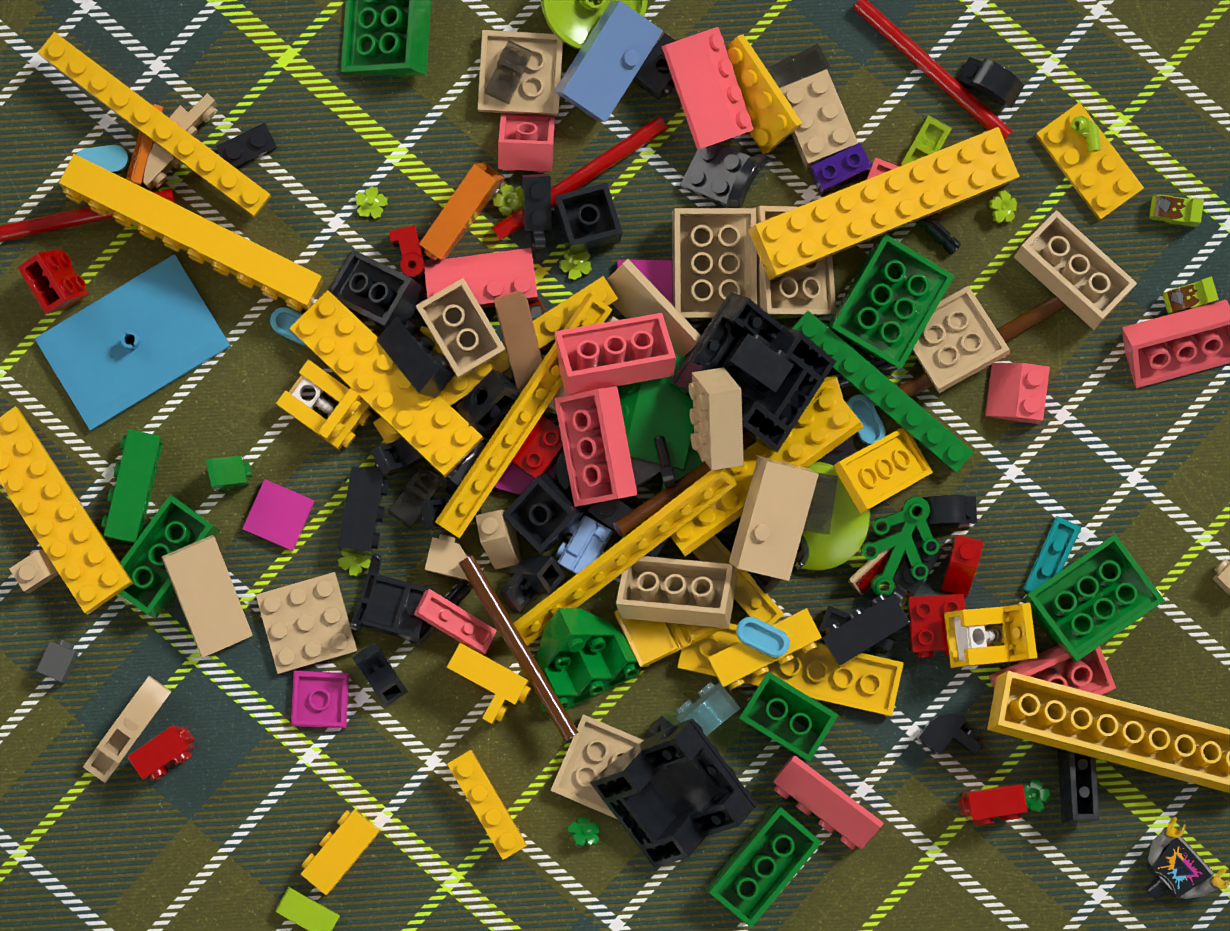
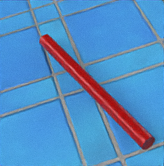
M859 0L854 5L853 9L988 131L999 127L1004 141L1013 132L1012 129L868 0Z
M658 116L551 187V207L554 204L555 196L578 190L668 130L662 117ZM522 207L491 227L500 241L523 226Z
M172 189L153 192L176 204ZM88 206L0 225V242L113 218V215L107 212L103 216L91 210V207Z

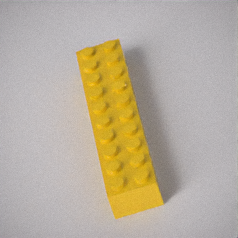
M997 127L755 224L748 231L770 281L1009 184L1020 176L1000 129Z
M73 154L59 181L63 188V193L70 200L79 204L83 200L88 203L91 210L103 216L108 212L113 215L112 217L115 218L117 223L127 228H130L132 224L138 227L139 233L151 240L158 237L162 239L164 246L173 251L179 252L180 249L187 251L190 259L200 264L207 261L212 264L211 266L216 272L224 276H228L231 273L236 276L237 282L251 289L255 285L261 288L263 295L273 300H277L280 297L286 300V306L301 313L302 309L307 311L312 306L323 284L321 275L76 154Z
M1006 671L997 676L987 730L1230 793V729L1011 671Z

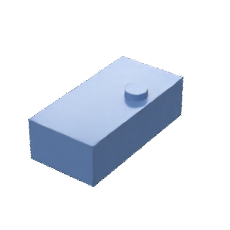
M611 1L554 92L596 121L606 122L663 30L623 2Z

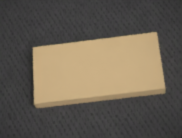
M627 259L607 279L608 284L618 298L612 304L626 319L662 313L674 353L677 356L684 357L694 348L701 335L636 266Z
M213 535L162 556L202 658L253 636Z

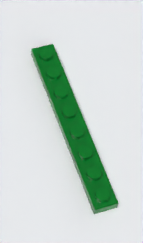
M807 311L792 328L802 332L836 360L833 369L953 472L957 473L974 453L973 450L810 311Z

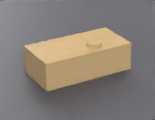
M1057 210L1021 245L1014 256L1020 264L1093 330L1124 300L1137 284Z
M758 456L729 563L737 569L789 581L819 474L809 468Z
M643 556L622 573L616 605L621 618L729 628L737 575L732 564Z

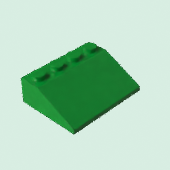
M346 0L341 72L400 77L426 75L431 0Z
M883 234L877 238L827 327L845 342L898 369H902L955 275L889 235Z
M675 355L674 376L620 385L617 388L630 457L660 465L654 439L657 436H664L672 468L686 470L692 446L691 434L694 433V425L690 419V409L693 408V400L671 383L686 360L685 357Z
M1116 534L1034 589L1022 600L1023 603L1031 604L1032 615L1038 624L1075 662L1084 658L1165 601Z

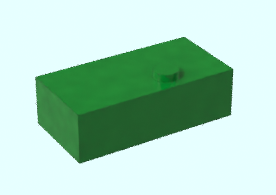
M170 494L120 562L133 584L118 594L147 615L157 619L175 594L162 556L211 535L216 537L220 529Z
M774 804L706 886L705 890L752 928L822 842L780 806Z

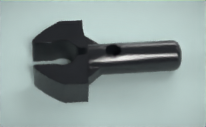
M657 436L654 442L660 460V470L665 488L675 487L677 483L665 437Z

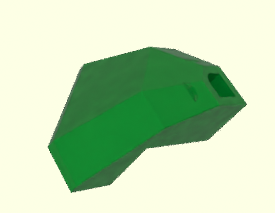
M559 608L544 627L537 654V663L565 710L634 678L643 668L639 666L626 637L610 622L580 608ZM540 701L542 711H546L545 707Z

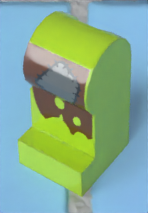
M1153 195L1149 218L1170 224L1197 227L1201 223L1204 199Z
M1212 276L1162 293L1168 315L1215 303L1219 300Z

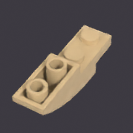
M207 93L189 112L180 105L170 116V119L192 136H195L198 132L196 128L203 121L206 123L213 118L217 112L215 109L218 105ZM154 142L145 167L144 184L150 190L154 186L156 188L160 187L168 178L166 174L173 167L178 168L183 163Z
M148 676L96 747L83 768L106 783L172 691L151 676Z

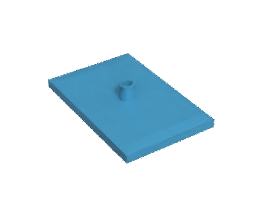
M175 254L34 338L90 431L97 429L231 347ZM135 337L134 345H128L129 338Z

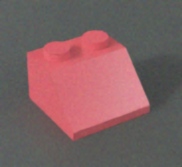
M501 113L498 140V169H506L508 171L527 170L539 173L544 171L552 172L555 116Z
M1027 363L991 364L985 417L1034 424L1041 423L1044 418L1050 367Z

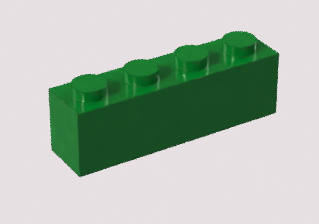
M128 429L127 435L122 436L120 451H123L121 462H116L114 477L117 478L115 488L110 489L107 503L111 504L109 515H104L101 530L105 531V537L134 544L143 532L164 438L161 436Z

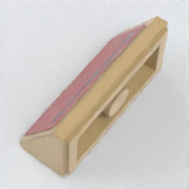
M893 547L879 552L875 559L868 560L848 579V583L859 595H863L871 588L872 578L876 574L883 573Z

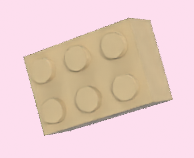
M827 69L780 88L803 123L791 135L805 169H809L812 165L858 144Z
M464 278L416 305L458 379L506 352L505 347Z
M724 367L692 372L689 394L693 400V408L690 409V419L694 425V433L691 434L693 450H697L701 460L705 461L711 470L744 465L741 388Z

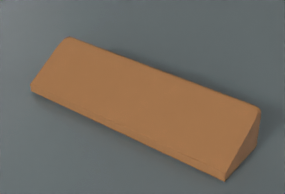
M516 291L494 299L514 384L519 394H521L541 364L542 357L527 296L520 291Z

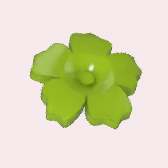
M505 183L503 186H500L501 193H496V196L492 198L494 206L499 207L502 215L509 216L512 213V209L515 212L522 207V189L520 186L514 189L512 185Z
M373 186L365 190L366 195L358 192L355 199L356 204L360 206L357 209L360 217L368 218L371 212L374 219L380 218L383 213L381 207L388 205V198L384 197L383 194L378 195V188Z
M1005 190L998 191V197H994L993 200L989 201V207L995 210L992 213L994 216L993 221L997 223L1002 221L1012 222L1015 218L1013 211H1016L1017 208L1016 199L1011 198V195Z
M566 250L564 254L566 260L559 261V268L564 273L569 272V279L574 281L577 278H581V273L589 275V272L592 271L591 263L587 261L590 258L588 251L568 256Z
M341 552L344 557L338 559V566L344 570L349 569L351 576H357L359 573H362L361 567L369 568L371 562L368 555Z

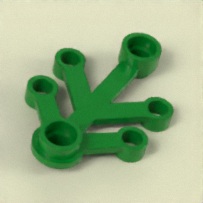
M910 497L904 502L902 510L884 518H875L872 522V529L879 535L886 534L890 526L904 522L901 531L873 543L866 542L861 547L862 555L868 560L875 559L879 552L893 547L883 573L876 574L871 581L872 590L879 596L883 593L888 596L893 592L895 584L892 579L904 551L911 564L910 571L912 576L918 580H923L928 576V568L922 563L911 536L915 526L923 540L921 547L925 553L929 555L936 554L939 550V543L932 537L926 521L930 513L929 504L921 497ZM920 506L921 512L918 515H913V508ZM880 521L885 522L884 529L877 530V523ZM933 541L935 543L934 548L927 550V543ZM870 546L874 547V553L866 555V549ZM923 567L924 572L921 575H916V568ZM882 582H888L886 590H880L879 586Z

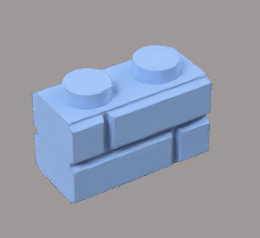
M584 515L582 520L579 519L571 527L569 533L573 534L569 543L563 542L556 554V557L560 558L557 564L574 574H578L601 555L613 531Z

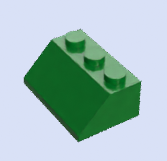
M768 671L738 718L810 762L839 715Z

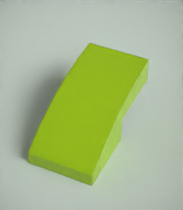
M928 115L901 164L905 165L939 151L952 128Z
M291 887L287 888L275 909L277 913L308 931H332L340 917L338 913L315 902Z

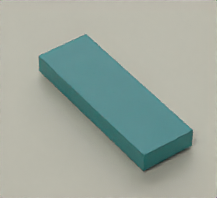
M1059 516L1055 517L1025 582L1023 591L1027 593L1032 592L1063 570L1082 527Z

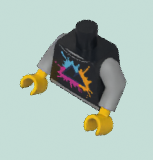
M1171 818L1168 827L1151 844L1148 855L1150 864L1147 869L1155 879L1144 888L1154 900H1157L1166 890L1173 897L1191 899L1205 896L1218 888H1227L1230 885V880L1223 881L1220 877L1227 870L1224 868L1220 869L1213 877L1214 871L1181 837L1186 825L1184 824L1182 828L1176 829L1173 825L1176 823L1177 818Z

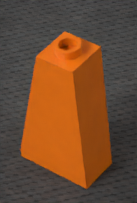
M485 162L474 164L419 243V245L425 248L423 252L433 260L438 258L440 260L446 259L505 181L506 177Z

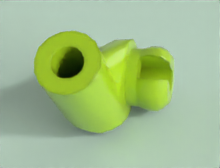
M1084 116L1075 117L1071 122V127L1076 133L1086 138L1088 152L1101 151L1098 126Z

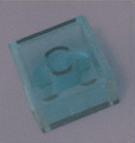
M710 682L698 692L700 698L696 702L692 703L689 699L676 710L679 715L675 719L678 723L693 718L702 727L703 733L707 736L737 712L740 707L720 682L715 686Z

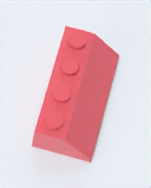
M719 27L661 46L697 150L754 130Z
M531 248L424 262L428 298L464 278L482 309L495 307L494 299L516 291L526 294L528 303L538 300Z
M1227 300L1122 327L1124 350L1136 388L1230 363V305Z
M662 313L555 331L559 369L566 395L674 376L676 356Z
M617 386L554 398L574 507L637 495Z
M1056 645L1038 653L1037 658L1020 661L989 675L994 690L997 676L1006 671L1098 695L1116 689L1100 646L1078 662H1075L1059 645Z
M795 755L788 759L772 781L776 785L774 788L775 792L786 800L789 796L798 802L795 806L807 816L811 813L820 818L818 824L829 833L833 830L837 831L842 835L840 841L852 850L855 847L862 849L884 824Z

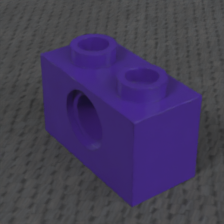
M858 143L812 165L809 173L822 196L868 174L872 165L861 143Z

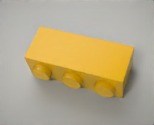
M354 809L352 813L347 810L337 822L340 825L334 834L329 831L319 843L322 849L315 856L311 853L301 865L304 868L301 875L325 895L331 892L381 831L357 809Z

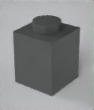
M59 639L58 643L50 641L36 671L66 683L79 655L78 652L73 650L75 645Z

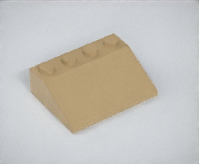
M754 207L756 208V224L797 207ZM757 253V305L774 319L802 317L807 311H810L814 316L834 315L836 299L832 255L769 281Z
M674 208L672 211L673 307L686 320L713 319L730 292L748 297L757 304V250L748 231L756 224V208Z

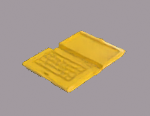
M618 610L614 612L640 667L650 665L724 629L720 627L621 618Z

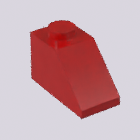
M961 535L953 537L940 590L968 596L978 567L984 541Z

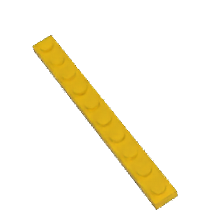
M56 32L50 36L39 50V56L254 218L270 199L271 194Z
M604 276L533 320L539 349L555 340V331L565 328L588 293L594 295L607 306L618 300ZM507 352L460 379L455 374L439 396L452 406L466 397L492 369L504 373L510 369ZM382 417L373 422L386 444L402 437Z
M588 293L563 330L604 323L612 308ZM556 341L435 521L458 538L462 536L563 384L559 369Z
M725 469L710 470L706 475L515 621L514 625L526 645L528 646L543 634L546 623L559 608L579 607L737 485L734 478Z

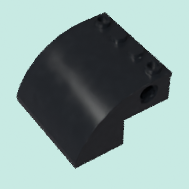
M730 292L671 383L691 398L689 383H692V372L723 368L721 365L741 337L748 333L751 336L753 333L761 336L767 341V347L773 351L776 349L781 350L790 357L789 362L794 365L776 393L765 397L728 370L726 371L741 388L743 434L768 449L778 452L833 368L836 360L802 332L782 326L750 298Z
M693 718L666 728L642 741L612 762L590 782L654 868L688 858L705 837L740 826L753 809L757 807V803L752 798L750 791L742 785L736 777L735 771L727 765L719 754L717 747L712 745L703 733L702 727Z

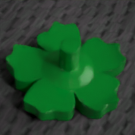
M1033 779L1030 785L1024 784L1027 810L1030 808L1032 811L1041 813L1042 810H1045L1043 802H1048L1052 796L1050 790L1043 789L1044 784L1039 779Z
M581 816L577 817L576 822H572L568 826L567 833L574 835L572 840L575 842V846L581 848L585 842L588 846H596L599 842L597 835L600 832V826L597 822L590 823L589 818Z

